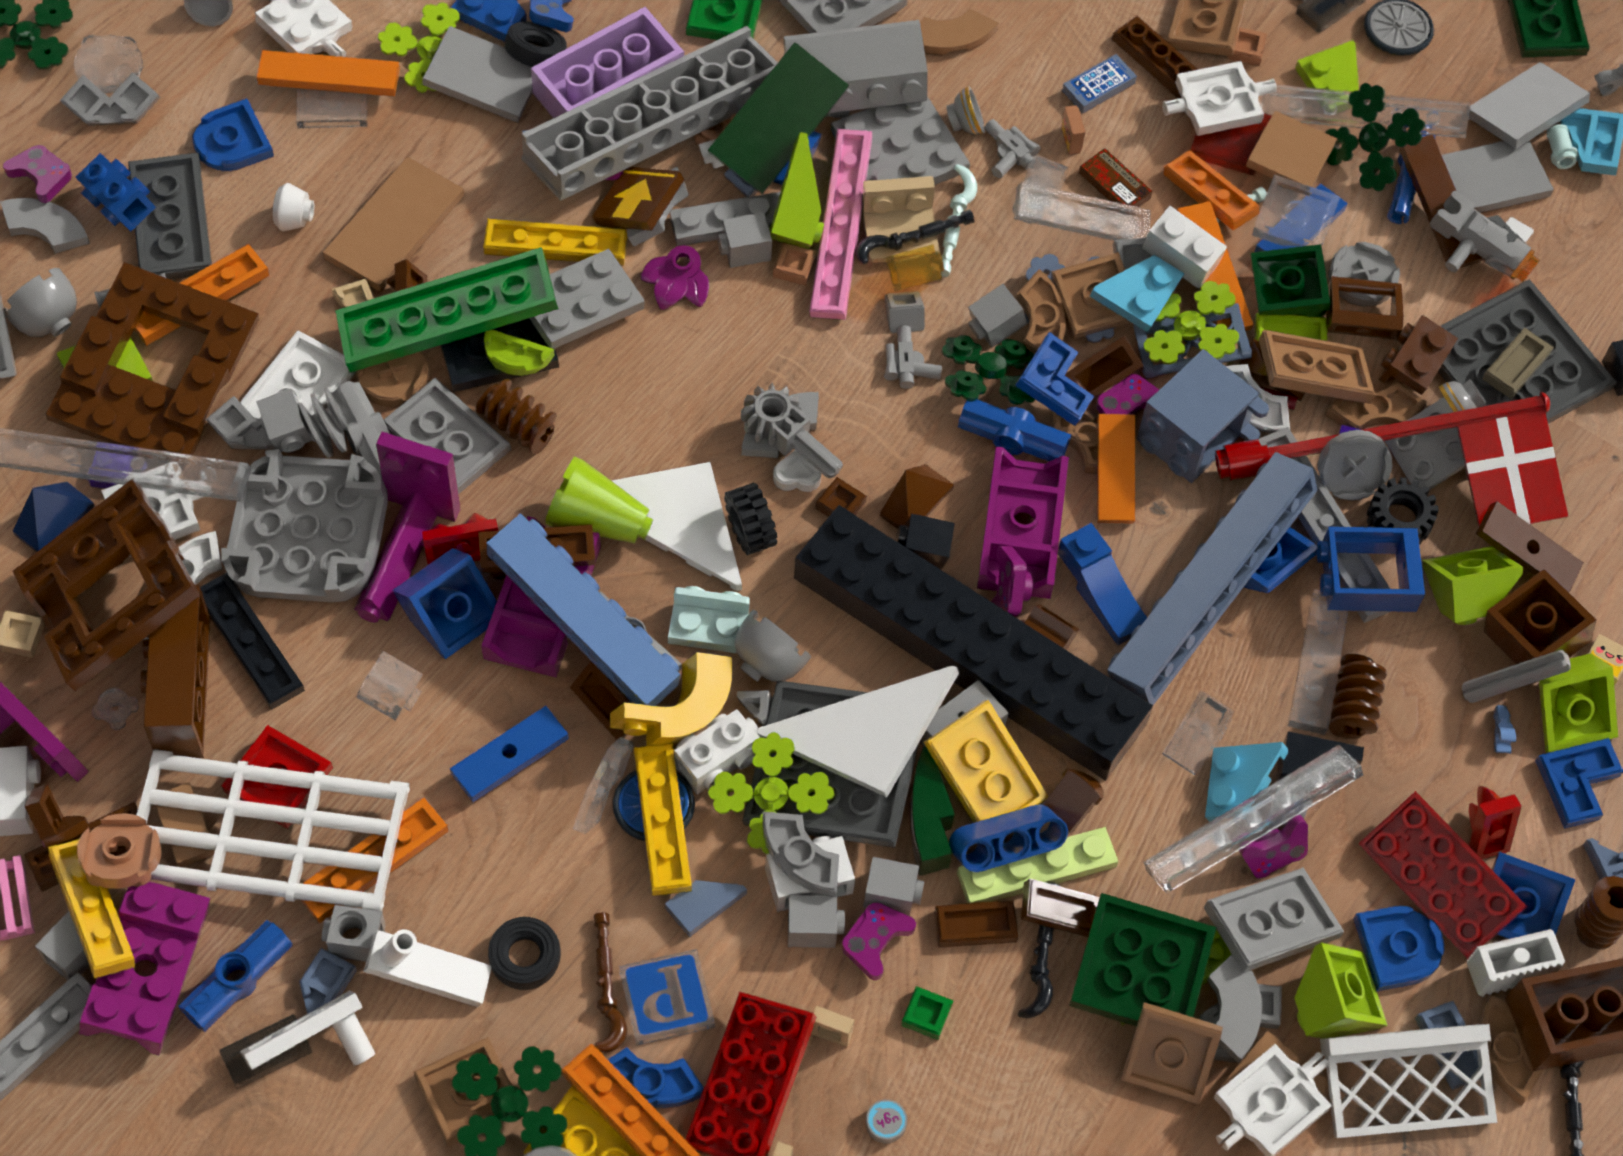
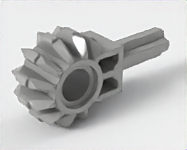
M771 383L768 390L765 391L757 385L756 389H754V395H747L745 397L740 418L745 422L744 430L746 434L755 433L754 440L756 443L766 438L770 446L777 448L784 456L795 449L829 479L834 478L843 467L842 462L809 433L811 419L799 407L798 395L789 396L787 386L778 391L775 390L774 384ZM772 412L776 413L779 416L769 417L765 414Z

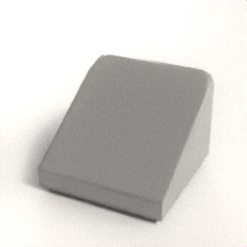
M918 291L888 293L884 295L888 326L891 333H897V328L903 325L909 326L911 332L924 330L925 307Z

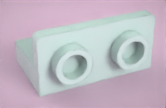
M697 586L676 587L668 633V644L736 653V633L744 619L749 615L750 598L733 591L717 593L705 591Z

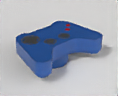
M530 0L529 18L533 23L562 32H569L572 30L574 18L562 9V4L572 0Z

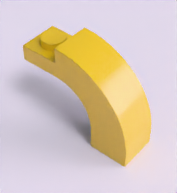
M695 653L682 663V690L675 706L658 707L624 702L610 713V728L622 729L624 734L631 736L646 734V746L670 743L674 745L685 737L695 734L719 714L727 700L732 682V657Z

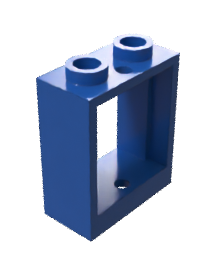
M1328 527L1323 541H1318L1317 561L1318 563H1323L1324 574H1321L1320 594L1321 596H1326L1327 610L1417 612L1425 596L1418 528ZM1337 553L1395 554L1399 589L1340 588Z

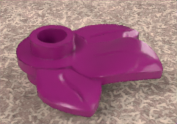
M687 245L677 246L667 256L656 257L650 260L642 271L641 280L646 283L655 284L654 295L661 310L673 306L684 296L692 304L702 307L708 297L709 280L700 270L701 258L693 247ZM681 257H687L690 260L686 266H679L677 261Z

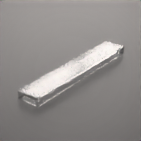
M1276 85V93L1262 95L1261 108L1264 113L1263 119L1270 120L1276 110L1302 123L1363 128L1368 124L1361 117L1356 118L1352 116L1351 110L1353 107L1348 101L1349 95L1352 93L1350 91ZM1385 95L1383 99L1386 104L1385 110L1378 112L1376 120L1373 121L1381 123L1387 129L1393 123L1392 116L1395 113L1400 112L1403 114L1406 109L1413 108L1418 111L1419 119L1425 122V128L1421 131V134L1466 138L1471 103Z
M1337 745L1144 861L1145 869L1167 894L1362 777V767L1340 745Z

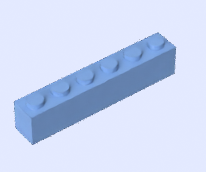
M520 513L487 542V555L633 704L650 706L659 704L679 685L680 674L678 671L680 668L678 664L667 653L661 655L651 645L653 641L642 627L636 626L634 628L625 619V611L615 600L610 599L607 601L598 592L600 587L593 577L586 572L581 574L572 565L573 559L569 553L559 545L555 548L546 539V531L536 520L531 519L528 521Z

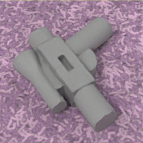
M994 119L985 125V130L996 140L998 145L997 155L1000 160L991 169L995 177L1001 179L1015 164L1018 166L1022 165L1026 170H1030L1036 164V160L1033 157L1040 151L1041 146L1029 140L1016 126H1013L1010 131L1008 129L1005 130Z
M906 325L899 326L897 328V351H895L894 344H886L887 364L884 378L886 380H896L899 378L900 387L903 389H909L914 386V375L940 380L942 366L924 363L923 355L918 351H913L911 328Z

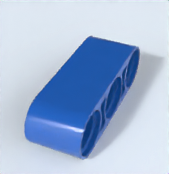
M1039 804L962 826L951 834L949 845L952 854L967 870L982 872L1061 847L1067 839L1068 828L1066 823L1048 806ZM1050 822L1048 828L1039 833L1041 827L1045 823ZM1014 833L1012 839L1003 844L1004 838L1008 834ZM977 843L976 849L972 853L966 854L968 848Z

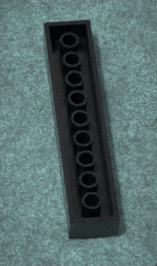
M840 505L836 507L795 557V580L937 671L949 666L956 667L959 674L954 683L963 689H967L979 680L1005 708L1009 719L1105 781L1148 723L1153 708L1152 704Z

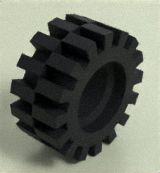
M1401 477L1398 484L1395 478L1390 479L1387 485L1382 483L1378 490L1375 491L1366 515L1369 516L1367 519L1368 527L1418 528L1420 545L1423 539L1426 540L1438 517L1436 516L1438 505H1434L1436 498L1434 495L1427 497L1430 490L1427 486H1424L1421 490L1417 488L1419 481L1413 479L1412 484L1409 485L1407 484V478ZM1396 504L1406 506L1414 512L1416 519L1413 522L1399 521L1390 514L1389 507Z
M753 482L725 492L724 501L726 503V511L729 514L728 519L732 524L733 533L737 536L738 544H741L742 551L746 555H751L776 546L778 542L776 538L778 537L774 529L776 528L775 522L771 518L772 512L768 509V502L766 498H763V492L758 488V485Z

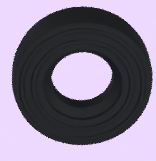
M533 22L514 23L508 29L505 38V50L518 62L531 67L567 48L566 40L560 33L552 28Z
M533 917L513 918L503 923L494 932L488 947L489 964L494 975L508 987L518 990L537 988L549 981L559 966L561 950L558 937L548 924ZM519 940H531L540 949L538 960L528 967L515 965L509 958L511 946Z

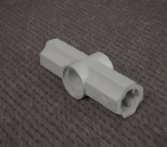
M347 381L338 385L337 389L331 393L337 404L340 405L349 428L345 430L347 439L355 455L365 457L366 461L378 470L382 478L376 442L381 432L389 434L388 428L379 412L375 413L360 382Z

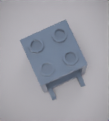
M1202 349L1147 401L1137 440L1148 453L1157 455L1167 463L1174 474L1183 476L1190 483H1193L1215 461V451L1223 449V445L1233 444L1239 437L1245 441L1259 439V430L1249 422L1252 413L1259 418L1266 417L1269 405L1258 397L1259 392Z

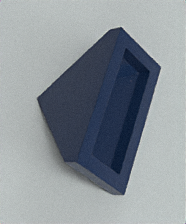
M69 482L34 487L16 522L13 533L32 550L38 552L86 515L95 505Z

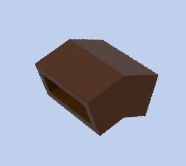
M1041 604L1034 606L1024 622L1066 650L1080 630Z

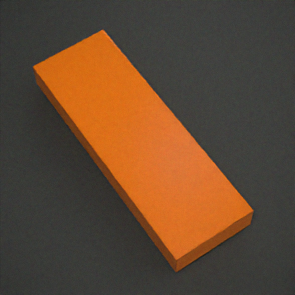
M1188 150L1164 166V176L1198 203L1211 201L1216 218L1234 231L1259 214L1260 205L1192 151Z
M1099 414L1097 417V523L1134 524L1135 415Z

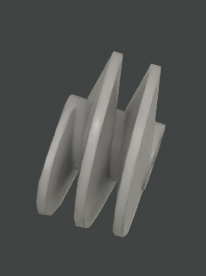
M326 387L324 391L328 409H324L314 392L310 394L314 410L313 415L308 412L302 402L298 403L312 440L330 458L333 457L331 439L341 452L347 451L344 430L349 427L340 405L337 404L330 390Z

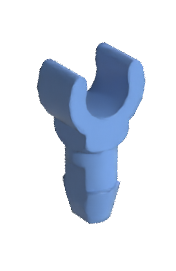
M1497 705L1494 711V749L1496 753L1511 754V742H1516V732L1510 722L1511 715L1504 705Z

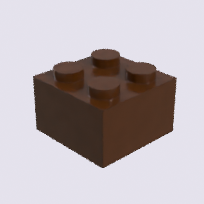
M1543 569L1487 610L1484 633L1515 664H1519L1557 650H1563L1570 658L1592 641L1597 620Z

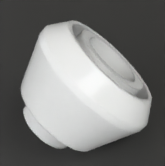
M286 183L277 189L273 204V222L278 229L288 231L302 228L307 221H312L315 204L313 200H309L308 193L290 183Z

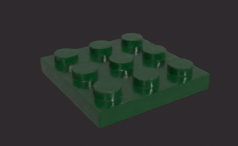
M1101 893L1069 1006L1136 1027L1144 1003L1194 1017L1217 927Z

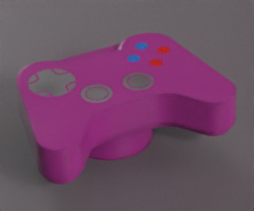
M42 145L33 146L3 163L5 174L8 177H28L35 182V191L38 200L42 203L50 202L72 178L69 165Z
M1130 374L1099 396L1097 410L1100 414L1136 415L1138 411L1145 408L1147 401L1159 389L1140 375Z
M999 546L997 548V560L1000 570L996 596L991 602L1012 616L1017 617L1022 611L1023 601H1029L1032 596L1033 579L1031 573L1027 571L1026 563L1012 546Z
M1294 814L1289 818L1281 831L1275 828L1265 830L1255 841L1243 838L1238 841L1237 849L1256 878H1264L1271 872L1290 863L1302 860L1307 855L1308 824L1301 815Z
M871 903L844 937L842 943L843 953L871 980H879L883 975V964L880 959L881 952L892 938L912 935L915 932L916 921L914 918L885 905Z

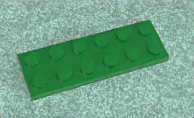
M542 247L341 308L335 310L345 363L351 373L559 308L546 257Z

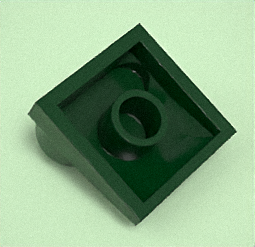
M1321 244L1251 253L1259 315L1296 314L1306 317H1322L1326 311H1330V297Z

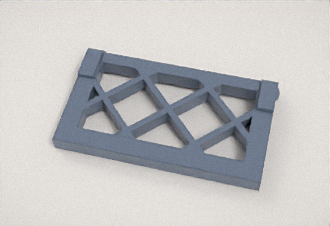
M1235 303L1230 308H1225V312L1222 315H1215L1213 312L1203 315L1206 320L1205 327L1215 328L1216 324L1212 323V321L1230 318L1232 324L1228 329H1234L1239 333L1238 349L1231 355L1225 354L1218 360L1219 362L1224 363L1252 358V349L1249 345L1238 303ZM1165 318L1159 322L1154 321L1148 332L1133 324L1141 362L1144 365L1142 367L1145 379L1179 372L1193 359H1184L1192 346L1199 349L1198 344L1200 341L1198 339L1190 341L1182 339L1187 343L1185 345V352L1178 355V360L1174 364L1166 365L1163 363L1154 365L1149 359V353L1144 350L1147 334L1155 333L1158 330H1163L1166 333L1175 331V318Z

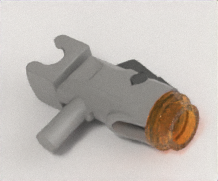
M1453 191L1443 205L1446 210L1440 209L1430 221V226L1447 239L1453 236L1461 242L1445 263V267L1451 272H1457L1470 253L1472 255L1477 253L1485 259V263L1488 266L1506 274L1512 280L1517 278L1523 283L1540 261V259L1534 256L1535 251L1518 234H1515L1500 216L1495 215L1486 218L1473 209L1474 202L1460 192Z

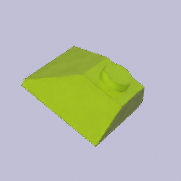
M1492 546L1422 560L1425 574L1440 612L1459 625L1473 624L1477 622L1478 618L1486 617L1487 610L1504 599L1523 574V566Z
M1591 653L1570 658L1571 668L1569 671L1539 681L1546 753L1606 738L1613 739L1618 737L1613 667Z
M1326 943L1315 945L1294 997L1298 1009L1297 1019L1299 1025L1305 1031V1035L1321 1039L1336 1038L1378 1030L1388 1026L1364 952Z

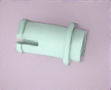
M1563 124L1550 127L1546 133L1552 150L1550 157L1552 164L1559 169H1568L1576 164L1578 151L1572 146L1568 127Z

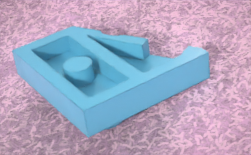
M1579 108L1560 120L1561 124L1568 127L1572 146L1578 151V158L1576 160L1581 171L1616 176L1623 141V114Z
M1153 255L1096 285L1089 296L1148 332L1185 273Z
M1276 742L1213 748L1205 818L1211 824L1243 822L1249 819L1256 807L1258 797L1265 792L1272 781L1268 776L1277 760L1279 758L1284 760L1288 754V748L1284 743Z

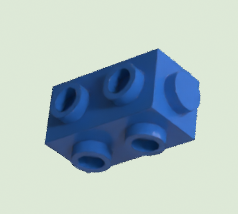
M99 153L75 177L85 187L81 194L95 208L102 204L104 207L100 212L114 226L121 222L131 232L156 208L146 197L151 191L137 177L130 181L127 177L131 172L118 159L115 158L110 162Z

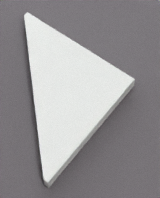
M710 462L612 480V482L650 509L648 517L654 520L645 538L646 541L666 552L668 550L685 559L687 564L710 577L713 575L729 584L733 590H742V582Z
M949 666L759 727L756 733L760 738H767V735L771 732L778 733L780 738H789L795 745L794 755L887 797L959 672L956 667Z

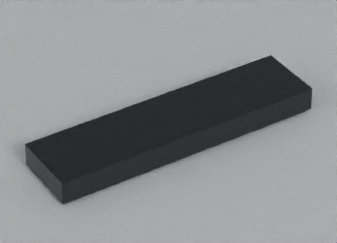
M226 572L201 586L210 619L270 709L273 710L304 692L305 689L302 682L235 583L230 579L228 573Z

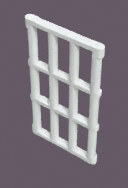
M155 749L151 756L137 816L145 819L147 823L151 805L224 814L219 835L150 826L158 833L160 843L215 850L210 871L158 864L157 868L151 873V880L207 887L209 891H216L218 888L285 897L286 901L291 902L299 899L382 911L404 806H406L410 788L409 783L391 781L390 783L344 778L325 775L322 771L307 773L248 765L246 761L231 763L173 755L171 751ZM161 769L232 778L233 782L229 798L158 790L156 787ZM244 781L311 789L306 809L241 801L240 794ZM321 791L395 800L391 820L317 811ZM241 816L301 824L298 844L292 845L232 837L231 832L235 817ZM313 826L387 836L383 856L308 847ZM226 852L291 860L293 864L289 881L221 873ZM304 862L379 872L374 893L302 884L300 879Z

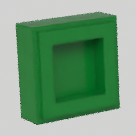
M916 986L902 1019L901 1026L939 1040L953 1000Z

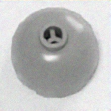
M60 268L48 270L52 276L45 280L40 275L34 277L7 300L11 308L4 307L5 316L21 333L30 337H43L52 333L54 337H57L72 325L69 319L76 310V292Z
M752 610L736 633V653L744 661L740 669L756 682L761 677L772 682L786 681L794 677L811 659V655L805 650L800 656L797 653L799 649L796 648L798 643L766 617L761 622H758V612Z

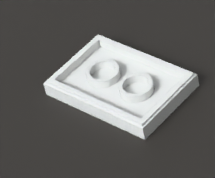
M297 330L240 403L258 420L261 414L256 401L292 389L299 402H302L308 412L313 415L314 410L310 394L314 392L326 410L328 406L324 388L328 387L331 393L334 392L338 385L350 381L356 371L349 372L343 354Z

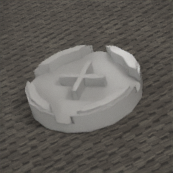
M1356 242L1354 246L1347 247L1348 245L1340 248L1333 256L1328 273L1329 280L1331 276L1398 283L1400 277L1399 267L1397 269L1394 263L1395 259L1391 253L1379 245L1368 242ZM1339 291L1341 298L1351 304L1363 307L1377 306L1390 298V296Z
M1363 430L1343 432L1331 439L1321 451L1317 464L1319 477L1324 486L1334 496L1353 501L1367 498L1374 494L1375 489L1388 481L1393 467L1391 453L1383 440L1372 432Z

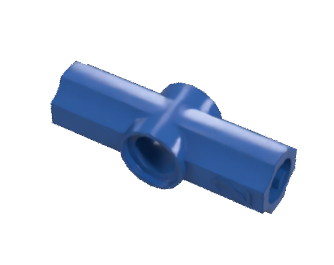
M980 400L966 401L958 421V428L993 440L995 446L1004 447L1011 455H1019L1025 452L1049 462L1060 456H1065L1071 434L1036 422L1035 417L1023 408L1009 407L1007 410Z
M266 920L235 951L226 953L219 958L215 971L179 1005L180 1011L198 1029L206 1032L237 1000L244 999L253 993L257 981L293 946L291 940L278 926ZM236 970L245 971V975L240 980L234 982L227 980L231 972Z

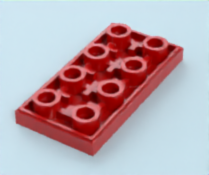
M1416 791L1358 843L1421 911L1437 924L1440 931L1468 960L1478 946L1486 945L1527 908L1524 902Z
M739 991L685 1139L697 1152L709 1156H768L817 1018L814 1013Z

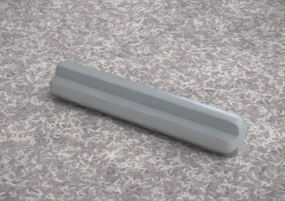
M1557 650L1466 681L1462 684L1463 696L1465 700L1474 703L1567 672L1571 668L1569 656L1563 650Z

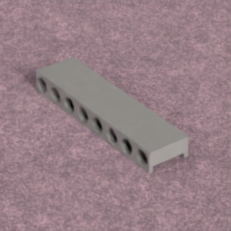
M746 26L522 133V160L555 196L562 201L731 118V115L739 112L778 62L751 37V29Z

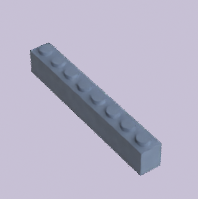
M1277 452L1274 453L1268 463L1261 465L1254 481L1247 490L1240 492L1230 512L1219 519L1213 534L1206 543L1199 545L1192 561L1185 570H1181L1176 575L1173 585L1164 597L1159 598L1155 602L1151 614L1144 623L1134 629L1127 645L1120 653H1116L1113 656L1107 669L1111 679L1150 704L1154 705L1251 576L1317 492L1313 468Z

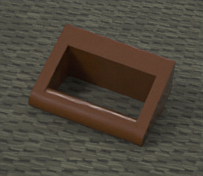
M1337 276L1330 277L1328 290L1330 311H1327L1326 315L1327 332L1393 340L1399 336L1403 330L1404 318L1401 283ZM1339 291L1390 296V315L1340 310Z

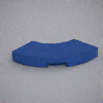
M626 1047L607 1059L654 1108H671L691 1103L701 1098L704 1087L684 1058L669 1064H652L638 1058Z

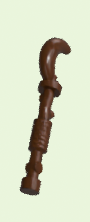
M605 912L594 915V926L598 930L596 937L599 948L596 949L597 975L600 976L596 981V985L598 987L602 986L601 999L597 1001V1008L601 1011V1014H605V1018L609 1019L611 1031L605 1040L596 1042L594 1046L599 1051L611 1052L618 1049L624 1043L628 1030L625 1018L616 1009L617 1000L612 998L611 976L613 975L612 949L608 945L609 931L607 930V926L610 925V916Z

